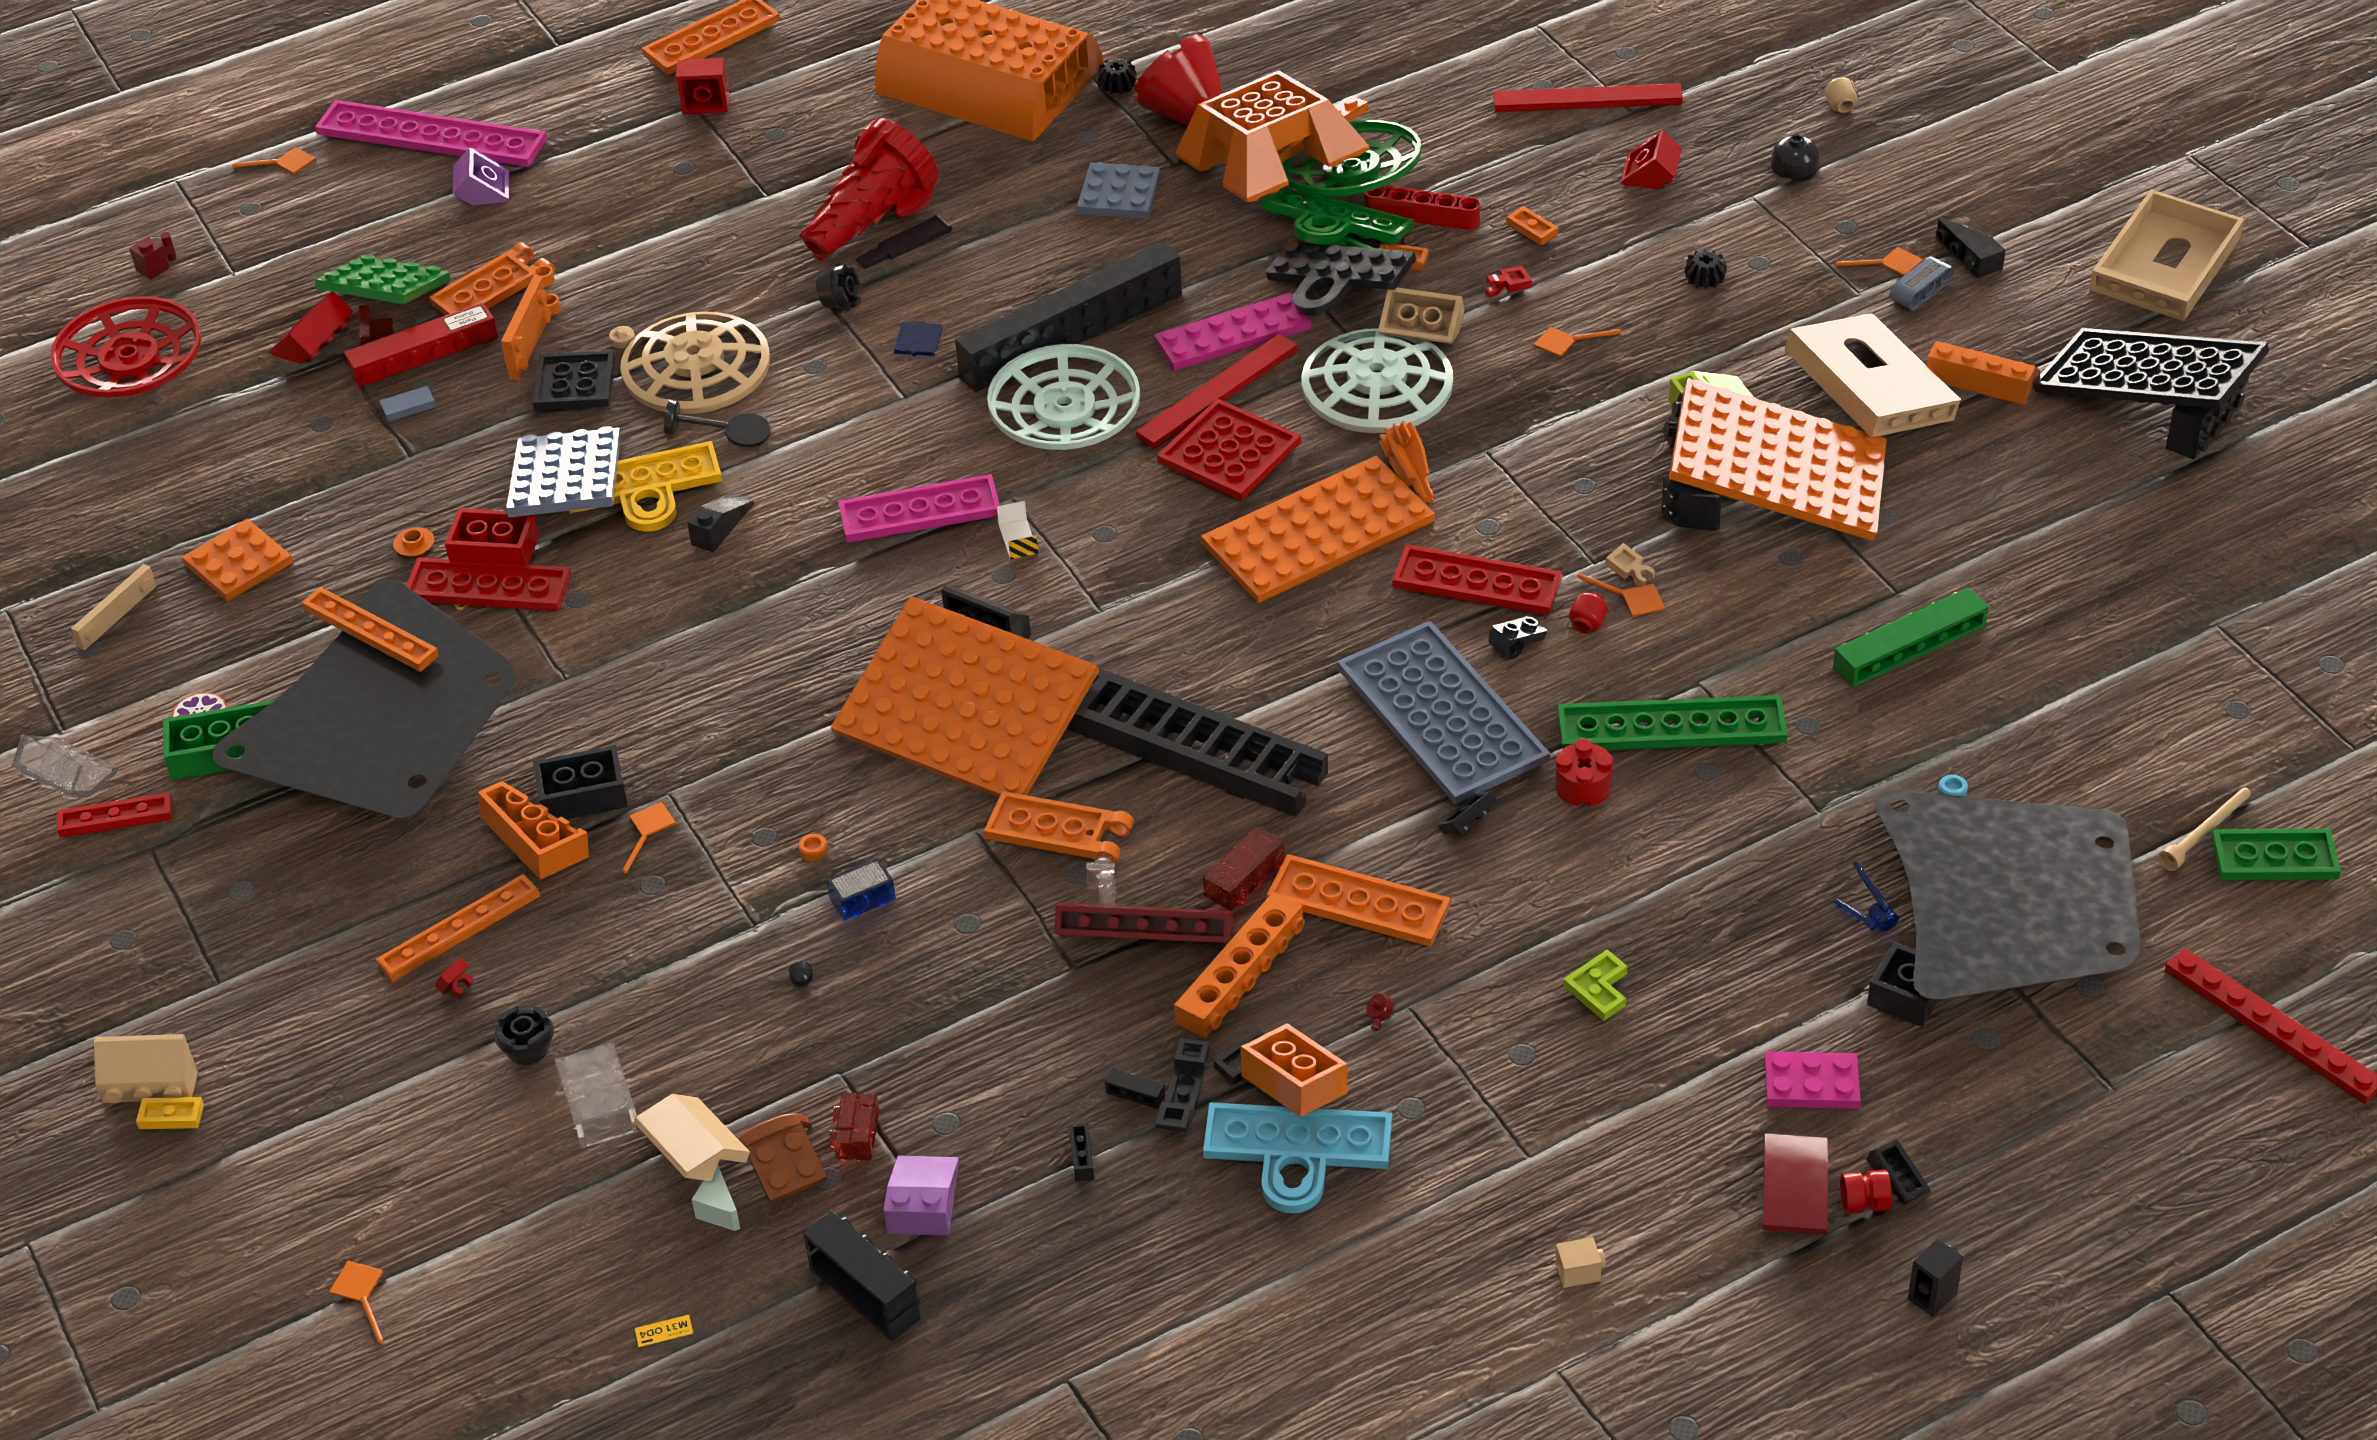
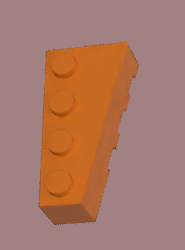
M501 781L478 792L480 818L540 880L589 857L588 833L581 828L576 830L563 817L556 818L549 814L548 808L543 805H534L529 802L528 796L505 782Z

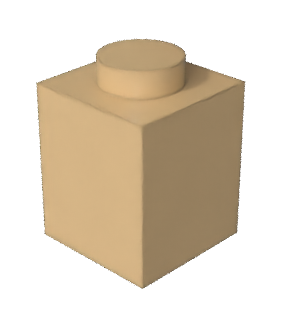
M1593 1237L1556 1244L1555 1263L1563 1288L1601 1281V1268L1606 1266L1603 1250L1597 1249Z

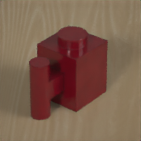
M164 232L160 235L162 243H158L148 236L129 248L136 271L150 280L170 268L167 259L173 261L177 258L169 232Z

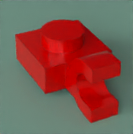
M1523 266L1500 270L1498 276H1487V281L1491 287H1486L1485 292L1489 297H1494L1501 293L1504 288L1508 292L1528 289L1532 286V279Z

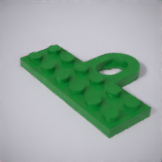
M1288 186L1281 188L1276 193H1271L1262 200V209L1270 211L1273 215L1292 217L1295 220L1294 235L1303 241L1315 244L1335 243L1348 233L1358 234L1360 238H1373L1380 240L1383 244L1392 245L1409 233L1414 226V219L1326 196L1303 193Z

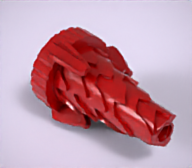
M876 118L855 139L854 146L856 150L852 162L842 172L843 175L839 182L828 192L830 197L821 205L810 224L799 235L806 247L814 254V258L822 261L839 248L841 249L855 235L860 236L873 222L877 224L889 210L891 212L895 210V217L902 219L920 211L931 203L932 190L936 187L939 177L938 167L932 155L921 141L900 124L885 118Z

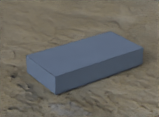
M428 386L379 401L388 422L436 407L435 400Z

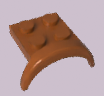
M790 1113L769 1119L749 1129L738 1138L750 1151L748 1159L770 1205L827 1181L826 1173L803 1128L809 1129L812 1127V1124L803 1114Z

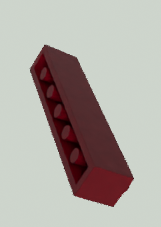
M1059 903L1055 905L1054 934L1229 943L1233 937L1234 911Z

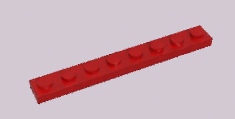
M2183 948L2166 963L2164 970L2166 973L2363 1104L2368 1103L2377 1094L2376 1073L2186 948Z

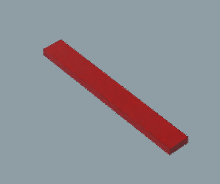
M1681 83L1493 91L1495 112L1679 105L1683 104Z
M1281 334L1276 335L1136 431V438L1153 449L1157 448L1186 428L1217 398L1222 401L1227 400L1297 352V344Z

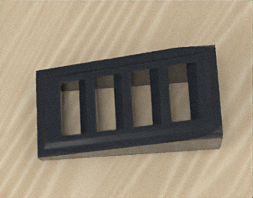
M1897 1138L1872 1149L1866 1160L1873 1170H1887L1891 1190L1903 1204L1930 1192L1931 1189ZM1891 1157L1893 1161L1887 1163L1885 1159ZM1899 1166L1901 1170L1894 1173L1892 1169ZM1906 1175L1909 1178L1902 1182L1898 1180V1178ZM1911 1184L1917 1187L1908 1193L1904 1189Z

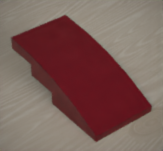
M1765 1133L1763 1230L1827 1235V1138Z

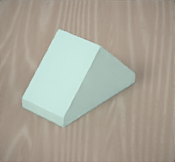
M717 1165L712 1181L703 1180L692 1198L696 1219L736 1231L740 1229L737 1210Z

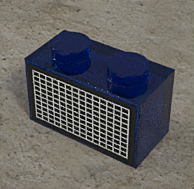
M879 858L827 879L829 898L844 921L896 899L894 881Z

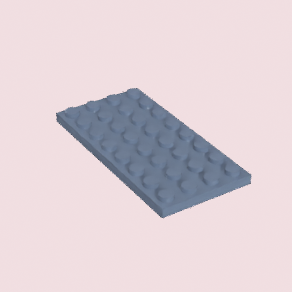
M1431 621L1337 661V669L1454 804H1458L1473 797L1475 794L1482 793L1550 761V752Z

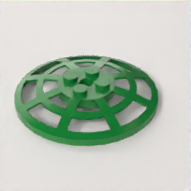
M1382 120L1350 121L1349 123L1358 134L1377 132L1391 134L1392 136L1385 144L1366 141L1370 149H1377V151L1368 150L1361 153L1359 157L1347 159L1335 167H1328L1323 164V170H1312L1314 165L1319 162L1313 157L1306 162L1303 169L1289 167L1293 159L1302 151L1282 162V166L1288 179V186L1297 191L1319 196L1357 194L1388 185L1410 172L1416 166L1422 154L1420 139L1413 130L1398 123ZM1402 138L1412 145L1414 152L1401 157L1399 151L1393 146ZM1385 153L1390 154L1394 159L1380 163V157ZM1409 161L1405 166L1400 168L1402 163ZM1392 167L1386 175H1377L1380 170ZM1288 173L1302 175L1308 185L1294 181L1288 176ZM1310 176L1325 177L1326 181L1317 184ZM1331 185H1336V186H1343V185H1345V187H1338V188H1331V187H1329V186H1331Z

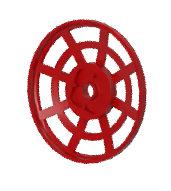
M145 296L112 300L83 312L60 331L52 345L50 353L51 364L57 378L65 386L78 393L104 398L136 395L155 389L180 375L192 363L200 349L201 331L195 316L187 308L171 300ZM149 309L145 321L137 320L114 324L110 317L111 314L117 312ZM164 311L178 316L186 324L174 332L168 326L155 322L158 312ZM98 319L101 320L105 329L94 334L84 344L71 340L82 328ZM141 328L140 332L119 333L123 330ZM151 330H156L167 337L156 342L149 334ZM192 330L195 343L189 354L179 356L181 351L179 339ZM110 336L111 339L106 341L100 349L93 348L100 340ZM173 343L172 356L160 357L159 350ZM64 348L78 352L76 359L78 370L62 372L61 357ZM86 356L97 357L100 365L85 368ZM174 364H179V365H177L174 369H172L171 371H169L168 373H166L168 370H170V369L173 367ZM154 365H165L152 376L146 373ZM105 372L111 378L107 382H102L91 375ZM135 376L139 379L136 382L118 384L122 378ZM83 377L90 384L101 388L84 387L73 383L69 379Z

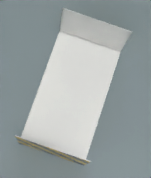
M1025 501L997 506L999 527L1010 559L1039 554L1037 535L1032 536L1027 521Z

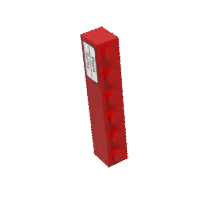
M484 302L347 350L344 354L349 372L357 385L361 387L498 337L494 317Z

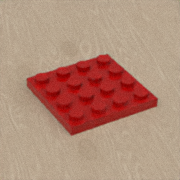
M1217 398L1157 455V463L1242 501L1301 444V435Z

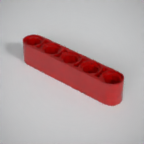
M1387 185L1364 192L1365 207L1414 219L1415 223L1466 230L1476 229L1480 225V201L1473 197Z

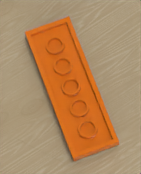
M741 0L642 47L643 56L664 73L670 75L676 73L678 60L703 59L713 55L717 51L732 46L734 43L780 22V14L762 0Z
M1287 854L1267 893V898L1274 891L1303 905V912L1429 947L1432 946L1451 906V898L1289 854Z

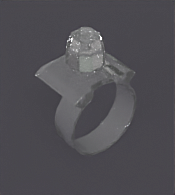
M1099 857L1095 862H1086L1087 889L1099 890L1100 905H1115L1117 890L1116 880H1113L1115 863H1110L1107 857Z

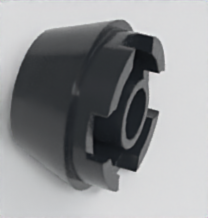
M835 263L818 275L816 280L817 295L825 308L849 311L851 308L859 305L861 297L857 296L856 285H860V280L853 267L848 268L847 264Z
M515 1006L505 1011L498 1019L499 1025L494 1035L495 1043L510 1060L517 1064L529 1065L543 1059L549 1051L554 1034V1025L546 1012L537 1006H533L534 1009L526 1008L518 1010V1006Z

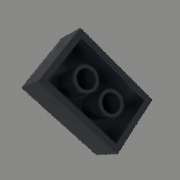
M616 745L533 761L539 802L548 808L549 814L556 818L570 819L628 807Z

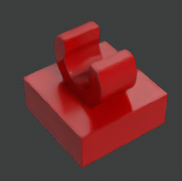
M460 957L439 977L434 986L442 994L450 987L451 993L459 998L464 991L459 988L458 983L462 982L468 988L474 983L473 978L464 973L469 965Z

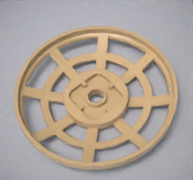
M692 312L661 320L640 332L625 349L621 359L620 370L627 391L645 406L662 412L666 411L669 400L655 396L663 385L676 389H692L693 401H678L680 404V414H698L730 406L752 393L767 375L770 366V351L767 340L762 332L748 321L719 312ZM712 320H719V321H724V322H727V323L724 324V323L717 322V321H712ZM696 325H709L717 328L710 332L697 331ZM741 326L752 332L759 339L760 345L746 344L741 334L734 328ZM682 327H686L687 332L675 337L667 334ZM728 332L735 338L737 343H722L719 336ZM644 339H650L644 347L642 357L628 362L633 350ZM657 341L667 343L664 351L650 354L652 347ZM724 351H738L731 365L723 361ZM746 352L761 353L759 365L749 378L738 371L744 362ZM664 359L667 368L659 374L650 363ZM643 365L647 375L654 380L653 384L647 391H644L633 381L629 370ZM717 368L722 371L717 375L701 380L702 375L708 374ZM676 374L691 377V381H678L670 379V377ZM728 377H731L740 384L735 389L722 395L708 399L703 398L702 388L717 384Z

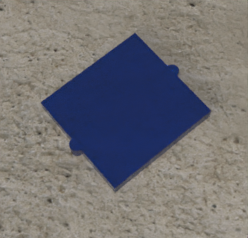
M902 322L894 354H906L913 357L917 355L935 356L943 329L942 324Z

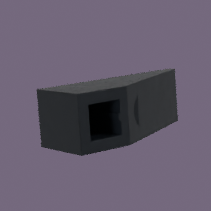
M1938 218L1937 240L1977 278L2003 269L2006 249L1992 236L1945 218Z

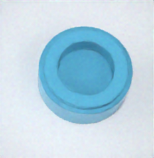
M1947 775L1939 781L1938 794L1966 797L1968 784L1960 776Z

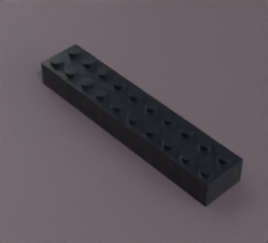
M1162 241L955 338L959 378L976 393L989 387L998 371L1009 361L1021 354L1045 346L1079 344L1182 295L1180 256ZM1036 362V363H1034V364H1031V365H1029V366H1026V367H1024L1023 369H1021V371H1022V370H1025V369H1027V368H1029V367H1031V366H1033V365H1035V364H1037V363H1039V362Z

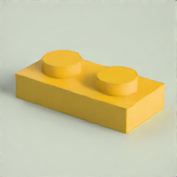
M202 1097L142 1098L136 1120L139 1129L198 1128L204 1107Z

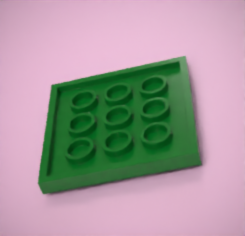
M361 255L359 259L349 261L348 264L338 266L336 270L325 272V275L315 279V289L405 304L449 282L450 272L442 271L437 266L425 268L419 267V264L414 262L402 264L397 263L396 259L387 258L379 260L375 259L373 255Z

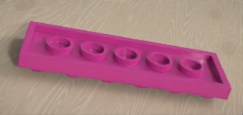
M1287 293L1154 334V341L1173 371L1266 343L1278 334L1286 337L1311 329V320L1308 316L1302 315L1296 310L1293 295Z
M992 474L838 501L847 543L998 516L997 506H1000Z

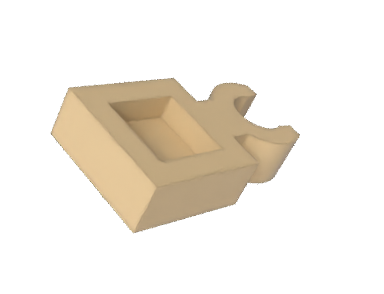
M1624 543L1613 551L1605 561V565L1622 578L1626 579L1632 576L1637 586L1645 585L1646 579L1642 576H1647L1652 580L1655 574L1652 567L1642 565L1644 558Z

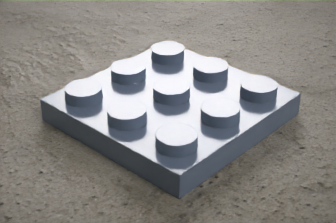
M1090 162L1078 201L1077 213L1148 219L1161 175L1160 167Z

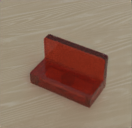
M369 305L359 306V337L361 345L394 334L393 319L391 317L373 320Z

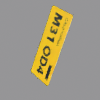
M689 1315L635 1328L639 1347L693 1334Z

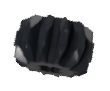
M1113 58L1111 61L1105 60L1104 64L1099 65L1097 75L1099 86L1103 88V91H1110L1111 94L1115 92L1121 94L1122 91L1129 92L1130 88L1135 87L1137 77L1135 65H1132L1130 60L1124 61L1123 58Z
M1706 250L1703 252L1695 251L1694 255H1688L1684 273L1688 283L1695 284L1696 288L1704 286L1706 289L1708 286L1716 288L1717 284L1724 281L1727 265L1723 255L1716 254L1715 250L1712 252H1707Z

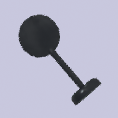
M669 399L667 403L664 433L668 435L676 432L679 421L725 428V435L728 440L743 447L760 445L770 435L768 421L754 413L737 414L727 422L680 415V404L677 400Z

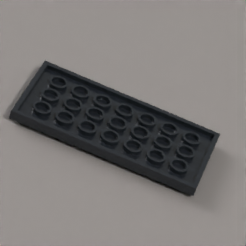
M2081 328L2032 384L2034 392L2221 409L2268 354L2269 347L2268 342Z

